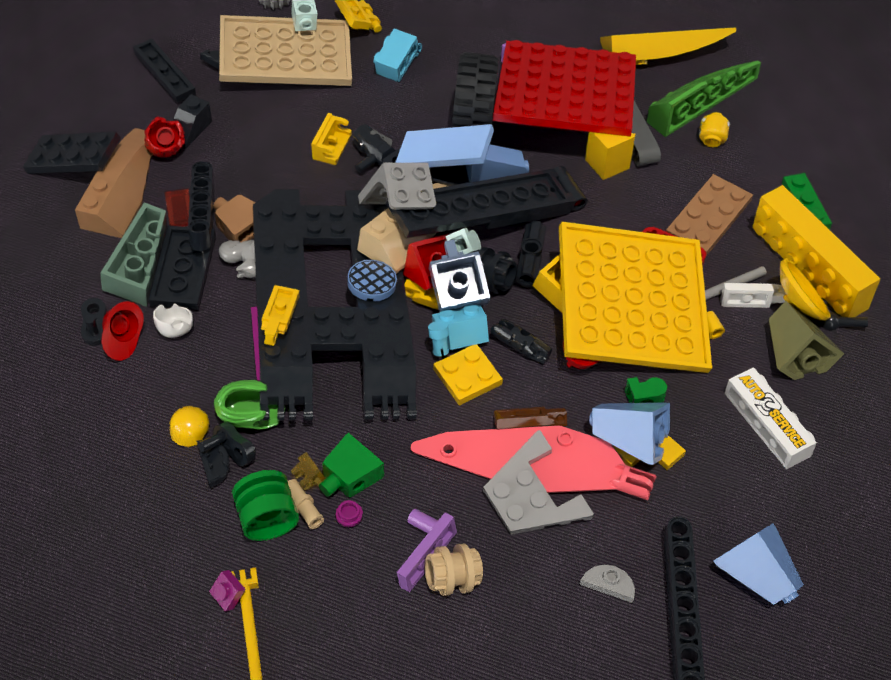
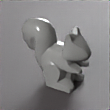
M229 240L222 243L219 248V255L225 262L236 263L243 261L236 268V271H238L237 278H254V240H247L241 243L238 240Z

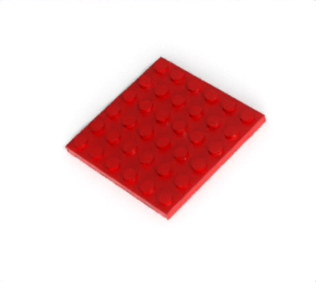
M506 41L493 121L631 136L636 55L628 52L617 53L607 50H589L584 47L571 48L563 45H544L539 42Z

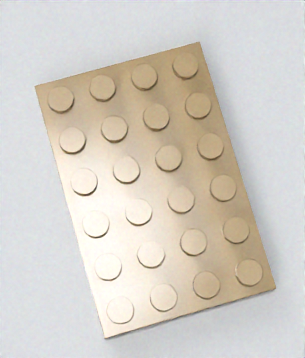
M220 15L219 81L351 86L352 70L349 24L347 20L317 19L316 30L295 31L292 18Z

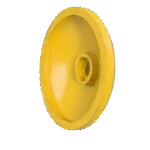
M787 258L783 259L780 263V282L786 293L783 296L784 300L809 317L823 321L828 320L831 317L830 312L814 286L792 261Z

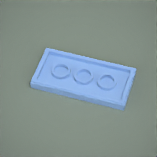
M492 124L407 131L395 163H428L429 167L484 163L494 129Z

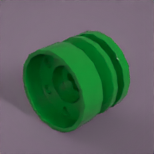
M276 470L258 471L247 475L235 484L232 495L237 512L240 513L239 518L244 536L248 539L255 541L271 540L288 533L297 525L299 514L294 499L291 497V489L288 485L287 477L282 472Z

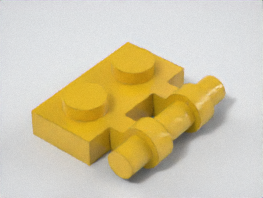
M335 0L350 27L367 30L370 28L376 33L382 30L379 18L373 14L372 7L364 0L359 2L358 0Z

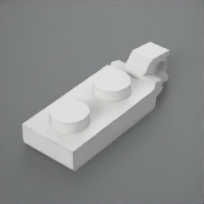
M724 283L720 302L723 307L770 308V304L784 303L783 296L786 293L782 285Z

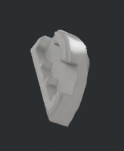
M605 564L594 566L584 574L580 581L582 586L633 603L635 594L633 581L625 571L616 566Z

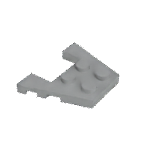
M540 430L483 487L486 496L510 535L544 529L545 526L555 524H570L571 521L581 519L586 521L594 517V513L582 495L556 507L530 464L552 453L551 446Z

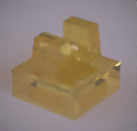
M307 452L298 457L300 462L291 470L296 479L301 475H305V478L299 482L304 490L316 484L319 485L326 479Z

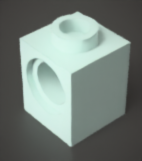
M292 0L291 14L295 31L316 30L317 10L315 1Z

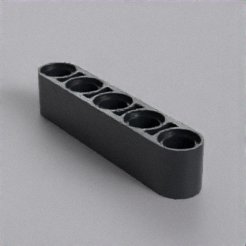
M206 161L196 162L191 168L188 230L190 246L196 251H205L212 245L214 177L212 164Z

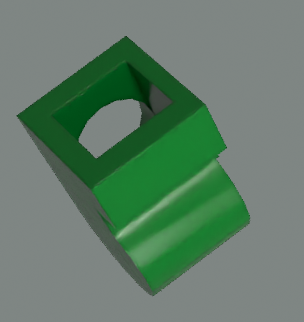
M637 377L627 379L625 393L629 403H664L667 392V384L664 380L652 377L646 382L639 383Z

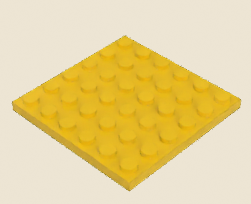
M561 222L559 225L565 357L709 373L712 369L700 240Z

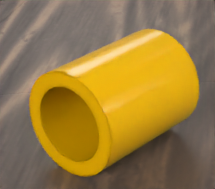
M713 311L707 312L709 338L716 339L725 332V329Z

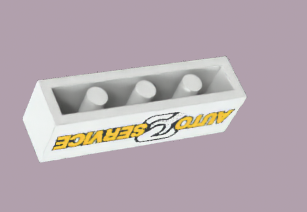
M753 367L728 380L725 395L786 470L812 456L817 444L813 434L803 427L797 415L787 408L781 396L771 389L763 375H760Z

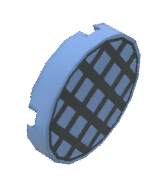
M363 260L356 263L350 268L347 276L349 290L353 295L363 300H367V298L373 299V301L384 300L394 293L397 283L394 270L384 262L377 260Z

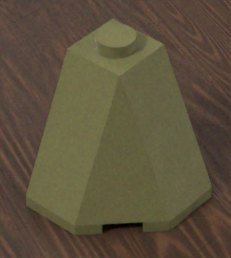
M787 301L769 318L777 368L793 380L804 378V374L816 372L817 374L827 372L844 354L805 314Z

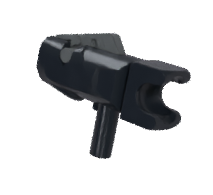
M367 124L361 125L354 131L352 135L355 139L352 142L361 152L367 154L366 159L355 165L359 173L374 163L381 166L383 163L396 162L400 149L395 150L392 147V139L378 133V131Z

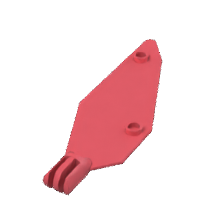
M560 425L445 432L411 444V451L415 454L492 479L515 453L540 430L551 446L552 453L530 464L547 493L618 490L648 500L653 483L657 477L655 474L625 465L612 444L607 441ZM447 450H452V451H453L452 453H449V454H448V453H445V451H447Z

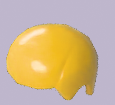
M194 406L179 408L170 420L171 439L181 446L190 447L197 445L196 441L203 440L204 435L209 432L210 423L208 415L200 408Z

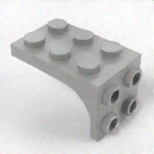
M383 163L358 195L359 204H386L388 198L389 206L394 210L433 209L436 205L429 164Z

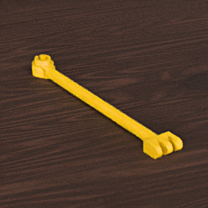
M255 567L250 568L251 578L246 579L245 569L239 570L240 580L238 581L246 589L240 601L250 679L262 680L250 590L259 588Z

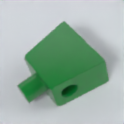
M347 433L323 461V475L326 479L318 486L327 497L338 489L347 497H353L384 477V462L350 433Z

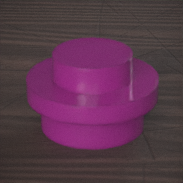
M344 501L336 509V519L342 526L353 527L362 520V508L354 501Z

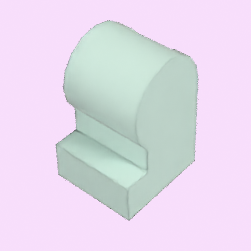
M467 228L445 236L447 241L455 240L458 252L463 251L464 254H468L481 249L479 237L474 230L468 231Z

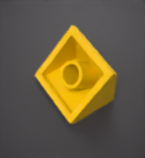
M589 132L585 160L602 180L630 169L635 133H631V136Z

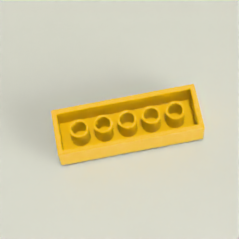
M783 185L761 196L752 227L755 232L783 259L787 258L792 261L811 282L821 298H824L837 314L842 317H856L868 310L880 278Z

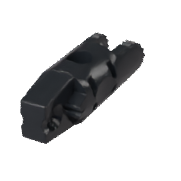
M501 319L498 324L493 325L490 329L491 334L526 357L542 364L548 361L551 355L552 348L538 337L507 319Z

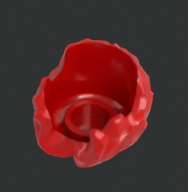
M159 116L155 117L144 132L147 150L157 157L176 155L185 144V132L179 121H167Z

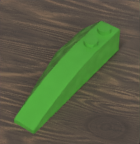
M753 61L725 68L700 77L674 92H669L666 97L650 105L647 123L664 137H667L756 80L761 62Z

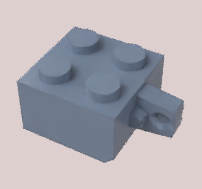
M455 240L445 241L446 255L441 256L440 260L429 263V272L439 313L443 310L464 308L466 305L471 304L488 305L490 294L479 252L464 254L463 251H457Z

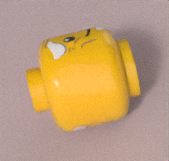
M718 112L704 116L700 123L699 138L708 147L720 146L728 139L730 122Z

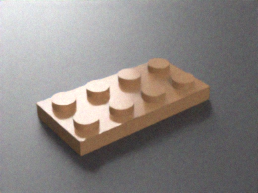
M713 174L670 224L666 232L677 237L700 240V247L706 251L707 256L752 201L753 194Z

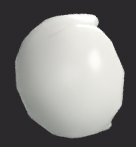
M173 304L169 309L159 305L153 311L155 327L165 337L175 338L188 333L193 326L192 312L187 308L179 307L177 304Z

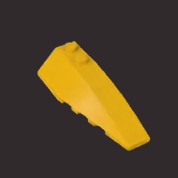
M736 28L611 35L600 37V42L603 50L635 54L636 65L648 64L647 60L675 56L702 48L735 33Z

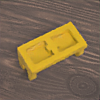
M331 113L327 114L311 143L313 160L332 165L337 164L352 135V130L343 128L339 124L347 126L349 124L348 120L333 116Z

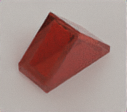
M189 188L165 191L170 225L188 226Z

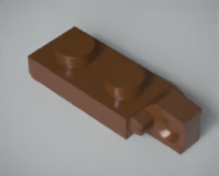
M545 407L495 410L494 422L497 429L542 427L546 425H560L564 427L567 426V411L565 408L545 409Z

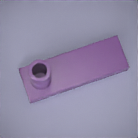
M417 509L411 511L408 523L428 534L397 571L399 584L402 589L410 592L425 574V559L427 555L434 553L436 547L447 546L455 536L457 530L453 516L444 513L439 520H436Z

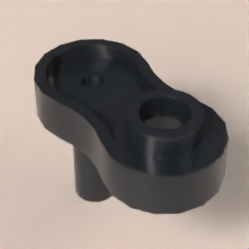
M90 298L84 301L81 306L83 316L81 336L86 344L97 346L102 344V321L107 310L102 300Z
M223 422L215 426L213 436L198 442V448L201 452L214 446L222 445L239 466H244L255 459L256 450L253 443L242 437L229 422Z

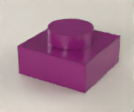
M230 570L221 571L209 592L224 611L234 609L246 589Z

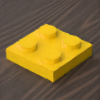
M477 344L433 364V370L459 406L503 383V378Z

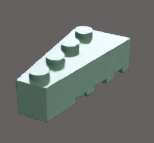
M143 203L100 273L103 291L147 307L167 228L166 210Z

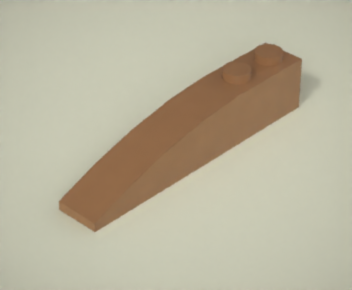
M134 128L114 149L103 171H97L75 209L80 229L118 238L124 236L142 206L143 192L147 184L146 177L150 169L152 153L145 146V130Z

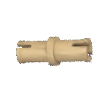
M296 479L289 480L288 485L291 489V497L294 499L298 513L301 514L310 529L319 527L324 522V518L314 506V499L311 495L305 493Z

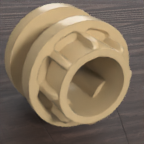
M465 543L456 544L453 553H450L446 546L436 547L434 553L428 554L425 559V577L429 588L432 591H439L442 596L451 595L455 586L459 587L461 593L472 592L474 586L480 585L483 578L482 560L478 551L475 548L469 549Z

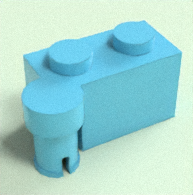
M393 29L390 36L385 38L380 52H377L374 56L373 63L375 64L376 74L400 82L414 57L419 56L422 50V44L418 43L417 37Z
M480 304L466 305L464 308L443 310L440 313L432 314L433 322L428 325L429 337L432 339L433 354L435 356H442L441 349H443V354L447 355L449 349L453 350L489 342L487 316Z

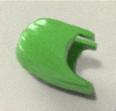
M240 380L231 382L223 386L216 395L214 408L217 416L222 421L231 423L234 427L266 429L279 424L277 419L278 405H268L270 419L268 421H260L266 411L260 410V391H267V385L260 381Z

